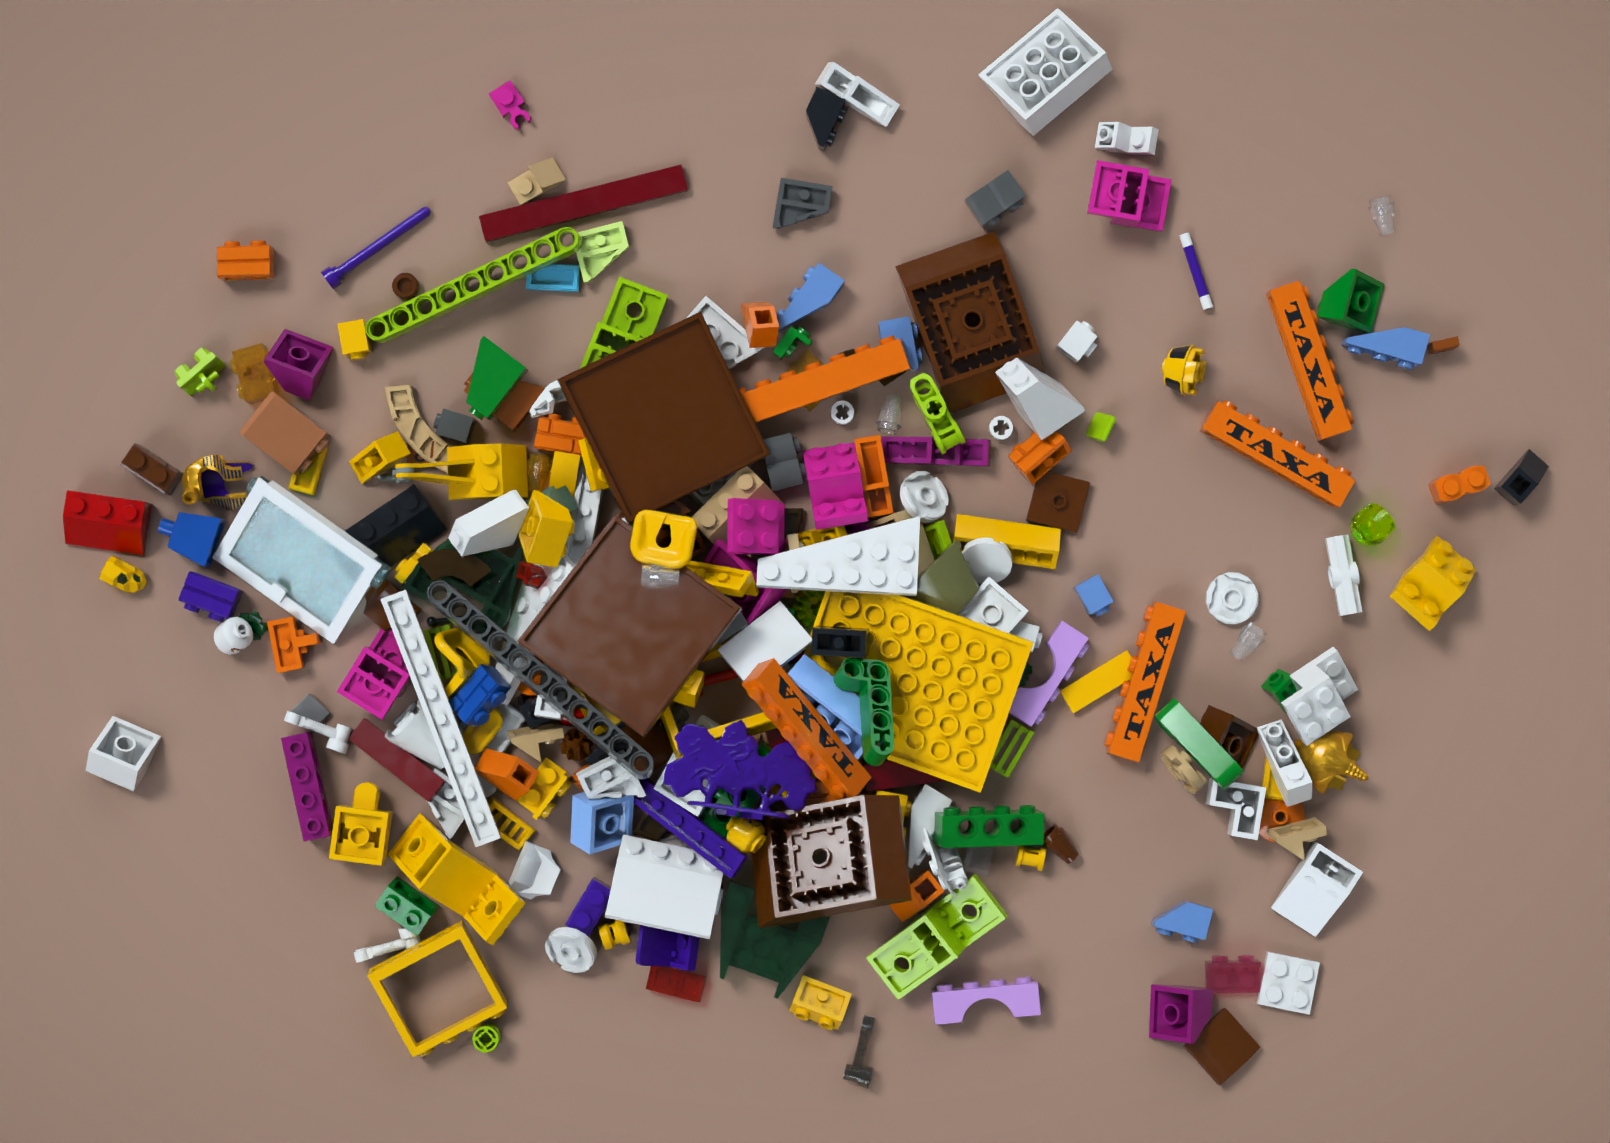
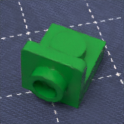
M791 326L774 349L773 355L782 360L784 355L789 358L798 346L794 343L796 339L809 348L812 345V341L809 339L811 335L799 326L797 329Z
M1277 669L1269 675L1261 687L1264 691L1272 694L1286 713L1281 702L1298 691L1290 678L1291 674Z

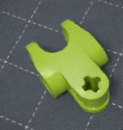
M922 373L912 378L910 388L913 393V399L927 427L930 429L931 435L941 454H945L946 450L958 444L966 443L931 376ZM919 381H927L916 387ZM922 390H929L925 395L919 394Z

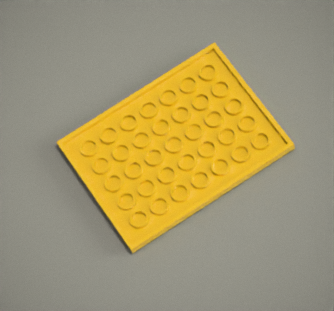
M825 591L813 627L869 628L868 656L862 659L879 660L884 662L889 668L894 749L887 759L981 793L1034 642L903 595ZM812 644L804 652L807 657L816 661L820 667L832 676H834L845 659L860 658L811 655Z

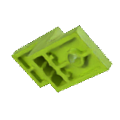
M619 276L602 322L598 321L580 368L654 334L669 296ZM631 304H639L642 307L641 315L636 318L630 317L627 314L628 307Z
M976 873L968 879L965 888L954 889L956 897L953 898L949 892L916 916L905 929L866 957L867 961L898 1000L958 958L968 945L1008 917V914ZM967 904L973 905L977 910V915L973 917L967 915L964 906ZM903 957L907 959L909 968H900L897 964V958Z

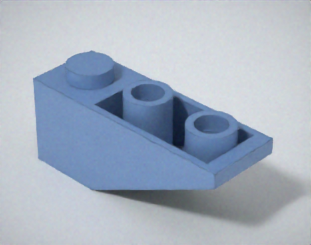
M820 263L815 268L810 266L803 277L806 281L801 289L796 287L789 296L788 301L791 302L786 310L781 308L777 313L778 333L829 306L845 284V280Z
M1403 327L1348 337L1342 341L1341 346L1347 347V352L1362 355L1365 352L1372 354V359L1388 362L1389 359L1398 362V367L1413 370V367L1422 365L1430 334Z

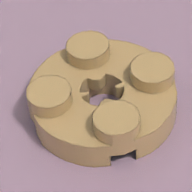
M1171 745L1160 753L1163 756L1161 760L1176 780L1180 779L1186 782L1183 787L1190 793H1197L1207 783L1206 778L1198 770L1195 771L1190 764L1193 761L1185 751L1179 752L1176 747Z

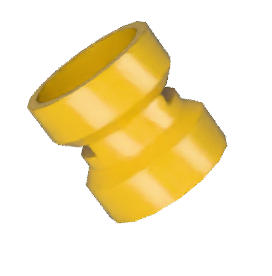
M616 920L615 923L610 925L607 923L598 925L605 950L613 949L616 944L621 943L625 945L631 943L626 922Z

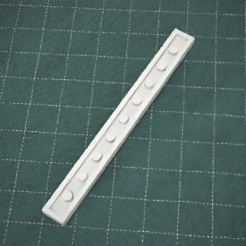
M581 458L574 494V501L578 509L571 513V518L574 520V531L571 536H568L566 541V555L575 564L578 563L595 540L604 491L603 489L591 492L583 458ZM543 663L548 669H550L555 675H557L561 680H563L568 685L569 681L567 679H565L563 676H561L547 664ZM541 674L540 685L546 683L547 676ZM559 691L554 695L553 699L556 702H564L567 693ZM537 695L534 715L562 720V715Z
M407 589L381 598L382 605L474 845L478 847L500 839L501 835Z

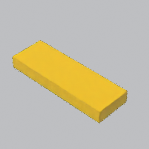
M1127 650L1060 690L1072 713L1123 684V681L1130 679L1132 672L1127 671L1131 656Z

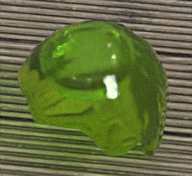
M1370 503L1355 513L1350 523L1352 537L1356 542L1367 547L1381 544L1395 529L1393 517L1384 507L1376 503Z

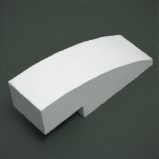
M835 62L827 63L814 84L827 92L845 99V105L884 127H887L900 104L859 76L852 75Z

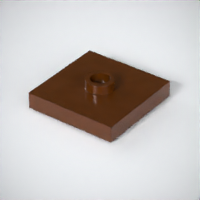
M1048 471L1035 483L1026 520L1077 533L1090 482Z

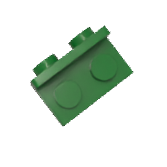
M396 877L386 887L375 904L378 910L414 935L420 934L426 923L440 907L399 877Z

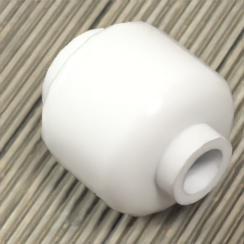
M240 617L227 619L217 626L214 631L215 645L220 651L228 655L239 653L248 647L253 640L252 627L246 620Z

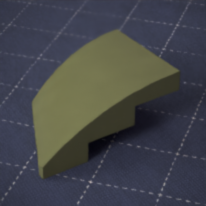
M958 539L942 551L940 556L921 572L917 579V595L906 597L954 614H958L973 598L980 588L975 577L971 574L969 562L964 559L960 549L961 543Z

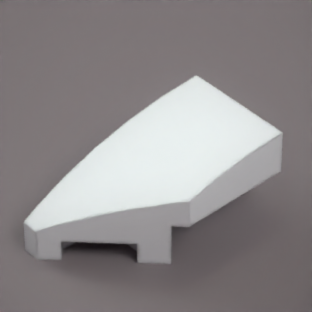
M557 380L550 383L532 405L529 411L532 418L553 413L555 403L567 401Z

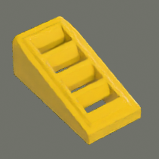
M491 796L488 804L491 812L494 808L497 809L493 816L495 822L497 823L503 814L507 816L498 827L501 838L520 851L525 841H528L535 832V829ZM511 821H514L515 824L513 825V827L510 829L508 833H505L504 830L508 827ZM522 827L524 830L515 841L512 837Z

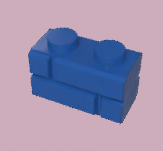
M481 664L452 698L450 704L454 712L457 713L465 724L479 727L489 720L491 711L505 701L506 693L510 690L511 686L502 678V675L496 668Z

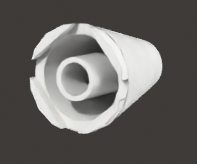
M418 699L417 704L413 702L395 720L396 729L393 732L388 729L385 738L441 770L445 766Z

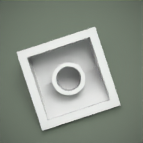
M112 716L89 750L85 771L134 791L146 774L161 736Z

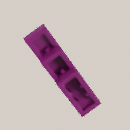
M881 437L885 463L990 466L991 440L965 439L966 443L958 444L946 450V453L942 455L933 437Z

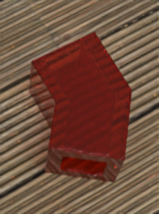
M519 562L515 578L523 580L526 586L539 589L547 579V576L541 566Z

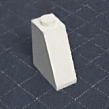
M512 490L456 519L448 539L461 556L512 546L527 515L529 506L516 490Z

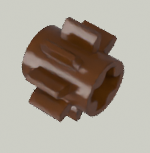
M577 728L568 730L564 738H562L563 742L559 744L562 754H567L568 760L572 759L574 761L585 759L588 754H591L590 747L594 745Z

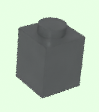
M443 409L442 414H437L433 428L437 429L435 434L469 445L476 419Z

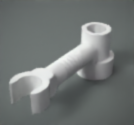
M287 711L284 721L329 737L326 748L346 754L349 747L347 742L352 728L338 723L336 728Z
M402 926L398 928L401 939L355 950L356 963L385 953L408 949L421 942L420 936L414 935Z

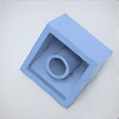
M585 792L572 795L570 843L589 855L621 845L623 835L632 836L634 795H624L622 798L605 796L601 799H588Z

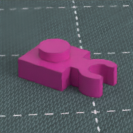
M511 80L489 93L503 118L508 114L511 115L510 122L514 129H520L516 123L517 118L520 116L525 117L528 123L531 122L529 114L519 108L525 102Z

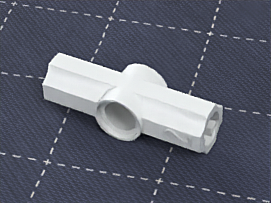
M1348 534L1325 538L1330 564L1328 566V577L1331 588L1335 592L1339 616L1363 612L1358 590L1360 582L1359 571L1356 562L1353 561Z

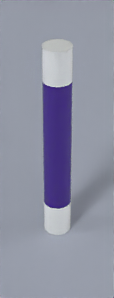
M1189 232L1179 235L1202 308L1207 310L1212 308L1213 304Z

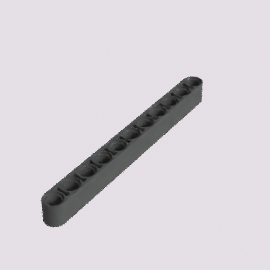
M435 581L430 584L427 595L431 605L630 774L642 780L652 775L654 762L652 756L449 584L444 581ZM444 590L447 592L445 599L440 601L434 599V594L437 591ZM464 607L467 609V613L463 617H456L453 615L455 609ZM478 624H485L487 630L483 634H476L473 632L474 627ZM497 641L507 642V647L503 651L493 649ZM517 658L527 659V664L523 668L514 667L513 663ZM539 674L548 677L543 685H536L533 682L534 678ZM559 691H564L568 694V697L564 702H556L553 699L554 695ZM579 708H584L588 711L587 717L581 720L576 719L573 716L574 712ZM600 725H604L609 729L608 733L602 737L594 734V729ZM620 742H624L629 746L627 752L623 754H618L614 751L615 745ZM638 760L648 761L649 767L645 771L636 770L634 765Z

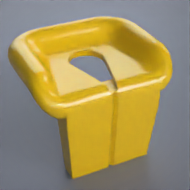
M655 510L640 511L636 515L630 542L632 555L637 561L647 565L668 569H680L686 566L692 558L697 522L692 517ZM662 524H669L671 528V544L666 548L660 547L656 542Z
M459 628L448 629L435 635L434 642L436 647L458 670L445 688L448 699H452L481 664L490 665V654ZM455 648L462 650L470 659L472 664L469 661H467L464 657H462L460 654H458Z

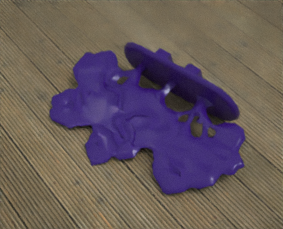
M742 720L733 722L725 727L722 738L718 741L709 734L707 728L686 724L682 731L675 736L678 750L683 754V757L666 765L663 781L665 785H670L671 791L677 797H684L693 790H700L704 794L705 802L688 801V805L714 808V814L737 816V812H740L739 817L757 820H762L763 816L790 819L788 814L772 812L769 806L774 802L782 800L786 807L792 811H799L805 806L807 795L817 791L816 780L810 776L811 768L798 756L797 751L788 741L777 744L769 754L762 757L757 753L758 742L753 736H748L747 728ZM704 779L708 780V788L703 786ZM775 784H779L781 786L776 796L771 794V798H769V790ZM761 786L766 788L764 794L760 790ZM722 788L727 793L732 794L734 797L732 806L712 803V797L717 789ZM752 789L760 794L762 802L757 810L740 807V797L744 790ZM784 791H788L787 797H781Z

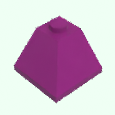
M284 329L265 357L264 364L285 392L310 401L320 385L333 347Z
M1151 984L1149 1037L1194 1044L1212 1016L1213 989L1195 986Z

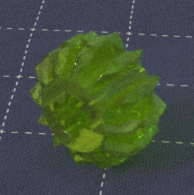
M801 590L803 593L801 596L798 594L794 595V598L799 603L791 605L792 609L797 611L795 618L798 621L802 620V624L806 627L810 624L814 626L825 591ZM812 603H814V604H817V603H818V607H817V608H815V607H812V608H811V604H812Z

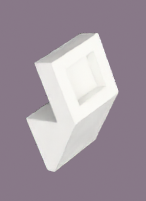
M1099 122L1095 148L1131 155H1155L1159 129L1155 127H1131L1121 122Z

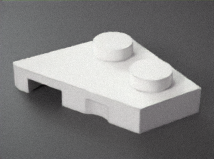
M623 749V750H621V751H619V752H617V753H618V754H623V753H625V751H624V749ZM610 756L576 773L588 799H601L605 796L622 798L624 795L646 796L639 780Z
M435 768L433 771L447 782L432 802L428 803L436 819L439 820L447 838L451 840L465 819L448 775Z

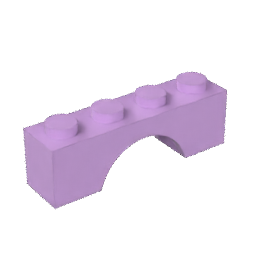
M1060 621L1046 642L1053 656V669L1049 678L1043 684L1034 688L1018 687L1009 713L1030 727L1034 723L1038 725L1046 714L1043 708L1048 700L1053 703L1061 690L1057 688L1062 679L1067 681L1074 671L1075 667L1072 666V663L1076 657L1081 659L1087 651L1089 645L1086 642L1089 638L1064 621Z
M1030 976L1017 977L1015 978L1016 982L1005 983V979L989 980V985H979L978 981L964 982L963 987L952 988V984L936 985L937 989L931 990L934 1023L937 1025L962 1022L969 1006L978 1000L986 998L1003 1002L1011 1010L1014 1017L1041 1015L1038 982L1036 980L1031 981Z

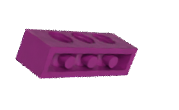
M305 732L283 737L281 741L303 841L331 836L333 824L312 732Z

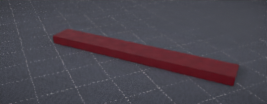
M681 164L480 215L479 219L485 242H490L686 192L688 188Z

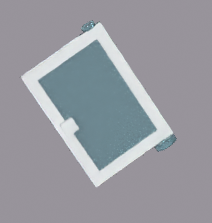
M260 476L258 479L254 477L246 487V490L249 492L248 497L212 558L334 644L339 639L370 586L378 589L390 574L392 567L377 558L378 555L275 481L272 480L270 482L263 476Z

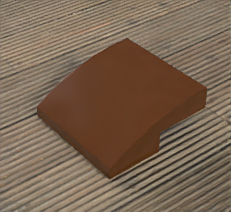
M661 718L658 719L645 738L628 725L621 729L652 756L654 771L671 758L673 749ZM641 759L635 763L634 767L638 771H645L649 767V763Z
M1226 1008L1221 1009L1205 1025L1194 1044L1185 1043L1183 1045L1218 1085H1221L1260 1048L1257 1042Z

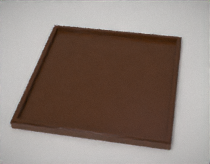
M701 312L557 379L626 523L633 522L636 515L642 510L662 508L770 455Z
M614 515L517 642L645 738L741 612L742 607L686 566L680 569H668L637 561L630 549L633 527L617 515Z

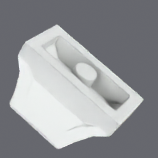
M525 841L508 882V885L519 896L531 900L536 896L551 894L560 872L559 866L552 858L551 850Z

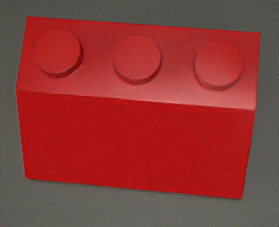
M67 490L63 511L65 544L144 555L152 503Z

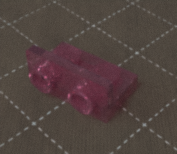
M1239 955L1238 960H1228V956H1212V960L1205 961V988L1213 989V993L1260 992L1259 968L1261 967V962L1254 960V955Z

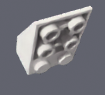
M1312 842L1304 855L1305 860L1301 859L1271 906V909L1316 937L1350 894L1363 872L1321 844Z

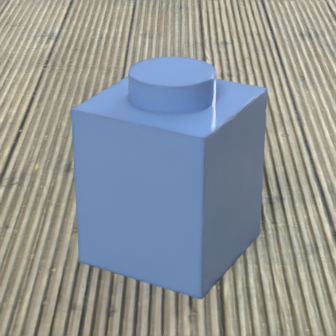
M1099 574L1073 587L1088 615L1095 613L1096 617L1109 611L1108 605L1114 602Z

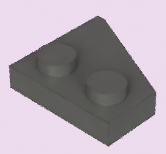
M781 178L773 229L783 228L828 214L833 186Z

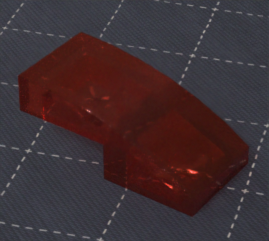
M651 966L646 989L681 999L701 1002L707 976L666 966Z

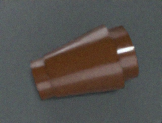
M1055 824L1044 832L1043 846L1067 864L1078 857L1079 853L1063 827L1059 828Z

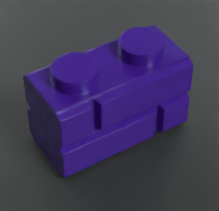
M189 571L178 601L185 603L184 608L199 613L200 609L210 612L209 618L223 622L225 618L229 619L234 616L243 590Z
M593 877L565 925L577 929L589 937L607 907L611 886Z

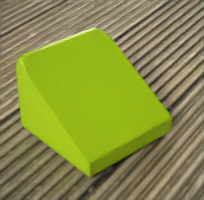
M1096 412L1086 431V436L1100 443L1105 442L1116 421V417Z

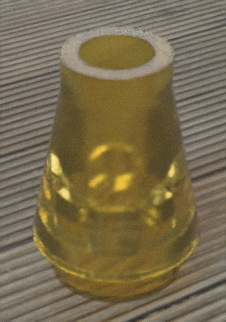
M530 453V457L527 459L528 491H543L552 466L550 462L551 456Z

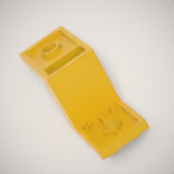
M421 813L418 814L388 853L389 857L419 890L463 916L478 934L492 946L503 935L505 929L525 905V902L492 867L449 841Z

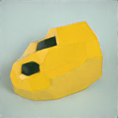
M112 555L106 561L99 578L114 587L130 593L140 591L147 585L145 575L138 567Z

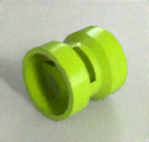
M485 1023L481 1025L472 1037L474 1047L480 1052H491L500 1043L501 1031L495 1024Z

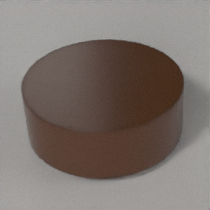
M401 273L394 278L392 289L399 298L409 300L418 294L419 282L412 274Z

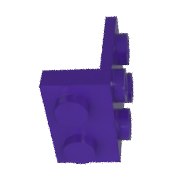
M640 925L636 964L641 966H666L686 971H695L700 937Z

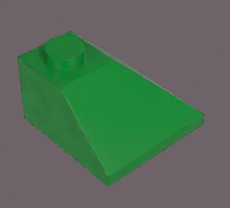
M1350 269L1323 291L1317 317L1334 325L1370 334L1372 333L1385 284L1357 269Z

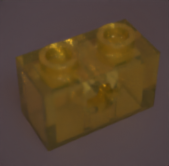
M260 343L231 351L233 358L230 359V365L233 373L238 374L240 384L236 386L241 400L244 399L246 403L253 404L264 401L271 391L280 395L275 377L264 364V359L269 353L266 345ZM251 369L259 372V374L255 375V380L248 377V375L252 374Z

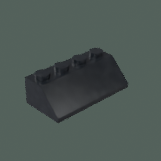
M413 484L346 529L345 532L378 555L375 560L381 563L382 566L374 577L376 578L416 551L423 543H428L446 531L447 528L420 487ZM327 542L340 564L356 582L364 567Z

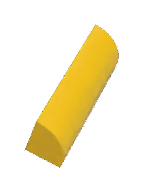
M957 514L953 542L958 539L961 543L960 549L963 551L964 546L972 540L986 537L993 538V541L998 543L1001 541L1010 549L1013 558L1012 563L1055 569L1059 555L1061 529Z

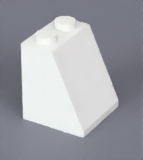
M1019 358L1007 362L995 372L1019 416L1041 440L1085 411L1084 407L1060 382Z

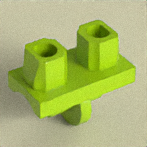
M201 347L194 353V358L198 363L192 369L187 364H183L175 370L178 378L177 385L190 396H193L197 391L202 393L207 387L212 392L217 390L213 382L220 377L218 373L226 367V364L217 355Z

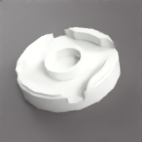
M916 471L906 477L901 484L900 498L902 505L913 518L920 516V522H934L946 512V506H948L949 502L947 490L943 483L937 477L933 478L930 476L929 472Z
M986 537L972 540L964 546L962 554L965 561L969 562L971 574L975 577L977 583H983L988 577L997 583L1008 576L1012 568L1013 558L1006 544L1001 541L1000 543L995 542L993 538Z
M1227 572L1217 576L1210 582L1206 590L1205 603L1209 613L1216 620L1224 624H1238L1246 621L1254 614L1258 606V592L1247 576L1240 573Z
M561 927L553 930L545 943V950L550 960L554 964L557 961L565 971L573 973L586 972L597 958V948L593 941L585 933L574 928Z

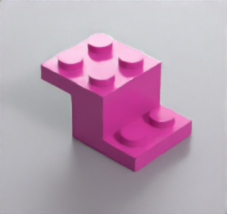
M1097 160L1087 214L1109 217L1112 224L1162 232L1172 179L1148 175L1149 169Z
M840 443L836 446L815 447L803 451L816 530L867 522L868 515L855 443Z
M728 498L727 552L741 555L766 556L784 552L785 503H779V500Z
M380 629L370 647L363 648L337 690L339 694L381 720L385 718L396 698L403 696L412 681L392 629L388 631Z

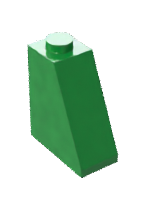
M485 336L480 340L466 403L472 406L469 412L482 420L485 416L491 420L528 372V369Z

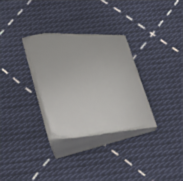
M308 694L290 711L318 723H321L330 714L313 694Z

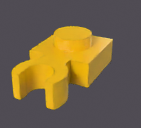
M423 543L409 560L404 558L395 569L398 573L394 578L406 585L421 567L417 559L433 552V549L426 543Z

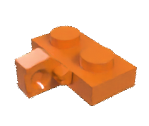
M295 616L267 621L276 672L282 673L305 668L302 654L308 653L307 646L321 644L319 634L305 635L304 629L297 630Z

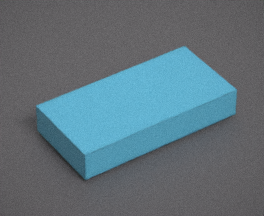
M551 264L528 275L526 289L579 292L580 265Z

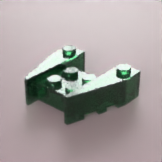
M447 539L436 547L434 551L457 549ZM519 547L513 559L495 549L472 554L482 560L492 571L472 587L465 581L455 577H443L436 581H444L483 604L484 607L481 612L504 631L511 618L525 556L521 547ZM418 563L403 588L429 603L427 590L433 581L421 564ZM478 624L474 627V630L483 634L487 630V626L485 624Z
M730 880L721 906L720 979L724 980L729 965L778 982L774 993V998L778 999L822 942L830 916L800 921L797 931L782 925L759 928L758 917L747 913L755 888Z

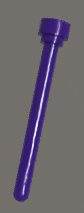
M428 207L421 208L340 266L328 267L321 274L331 288L335 289L342 284L340 281L344 279V275L430 216L431 210Z

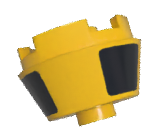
M1195 345L1172 348L1162 365L1164 384L1183 396L1187 394L1196 396L1198 394V389H1195L1196 384L1203 382L1206 361L1201 360V355H1205L1206 351L1196 348Z

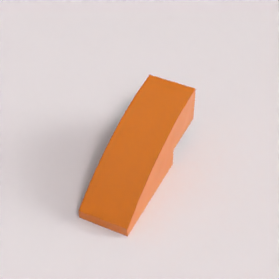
M880 435L854 439L868 520L894 514Z

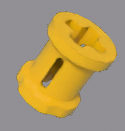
M1019 845L1015 866L1026 865L1036 867L1038 871H1042L1046 848L1035 849Z

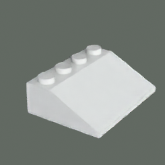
M1057 8L978 75L1011 115L1034 136L1112 71L1113 68L1107 53Z
M623 835L605 918L710 939L723 872L693 849Z

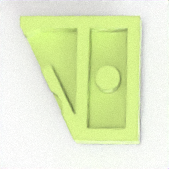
M623 221L578 232L582 238V246L576 253L584 284L593 280L629 249Z

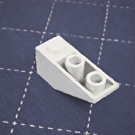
M1282 719L1257 727L1273 777L1286 806L1289 807L1312 799V780Z
M923 784L911 805L907 862L908 867L911 869L914 864L919 866L927 853L923 850L924 845L922 841L926 840L923 829L926 828L934 841L935 812H943V808L953 807L950 805L952 799L927 784Z

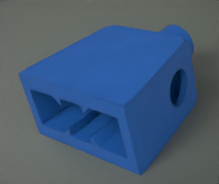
M179 512L176 522L162 518L158 527V533L170 537L168 548L202 566L211 567L212 557L216 552L226 520Z

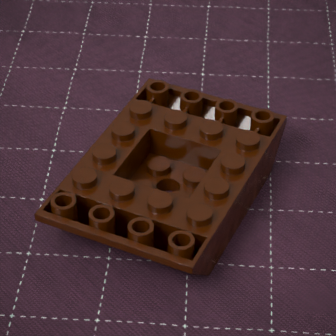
M995 232L895 266L940 394L950 414L1007 394L995 372L1015 358L1021 359L1046 374L1041 353L1008 260ZM969 313L977 314L980 318L979 325L976 327L967 326L965 316Z
M860 795L804 806L799 811L789 809L777 812L788 814L790 819L763 816L762 820H757L764 826V835L766 836V840L761 848L755 853L751 852L759 928L912 901L900 798L898 795ZM826 851V861L822 864H817L815 860L817 853Z

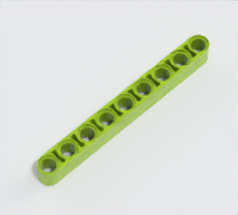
M571 227L558 229L371 318L366 324V334L369 338L379 343L389 342L576 253L582 246V238ZM568 234H573L575 237L573 245L569 247L563 246V238ZM545 245L550 246V255L546 258H540L539 250ZM522 256L526 257L527 265L523 269H517L515 265L516 260ZM496 268H502L504 272L503 277L497 281L493 280L492 272ZM478 279L480 282L478 290L470 292L468 288L470 281ZM454 290L456 292L455 300L451 303H446V293ZM431 301V312L423 314L421 310L423 303ZM407 312L409 316L408 322L405 325H399V315ZM383 323L385 325V332L382 336L376 337L375 327Z

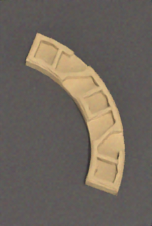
M412 385L385 387L387 403L393 420L412 449L429 463L447 461L446 448L452 446L440 439L425 423L416 406ZM432 441H434L433 457L431 459V446ZM447 466L436 467L447 473Z

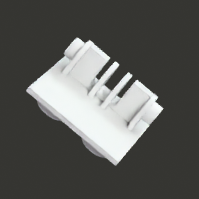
M924 828L926 840L922 842L928 856L931 855L932 860L929 861L931 870L935 876L938 875L943 890L948 889L954 898L956 897L954 889L965 888L968 881L958 848L938 849L928 831Z

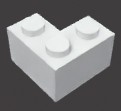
M1209 778L1205 804L1231 809L1227 834L1258 840L1266 787L1233 782L1227 789L1223 790L1212 778Z

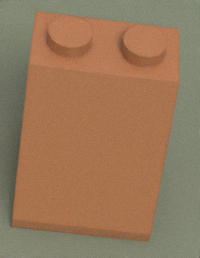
M271 391L239 431L242 436L296 476L300 473L305 474L313 465L311 459L317 452L321 454L330 443L328 439L331 436L285 398Z

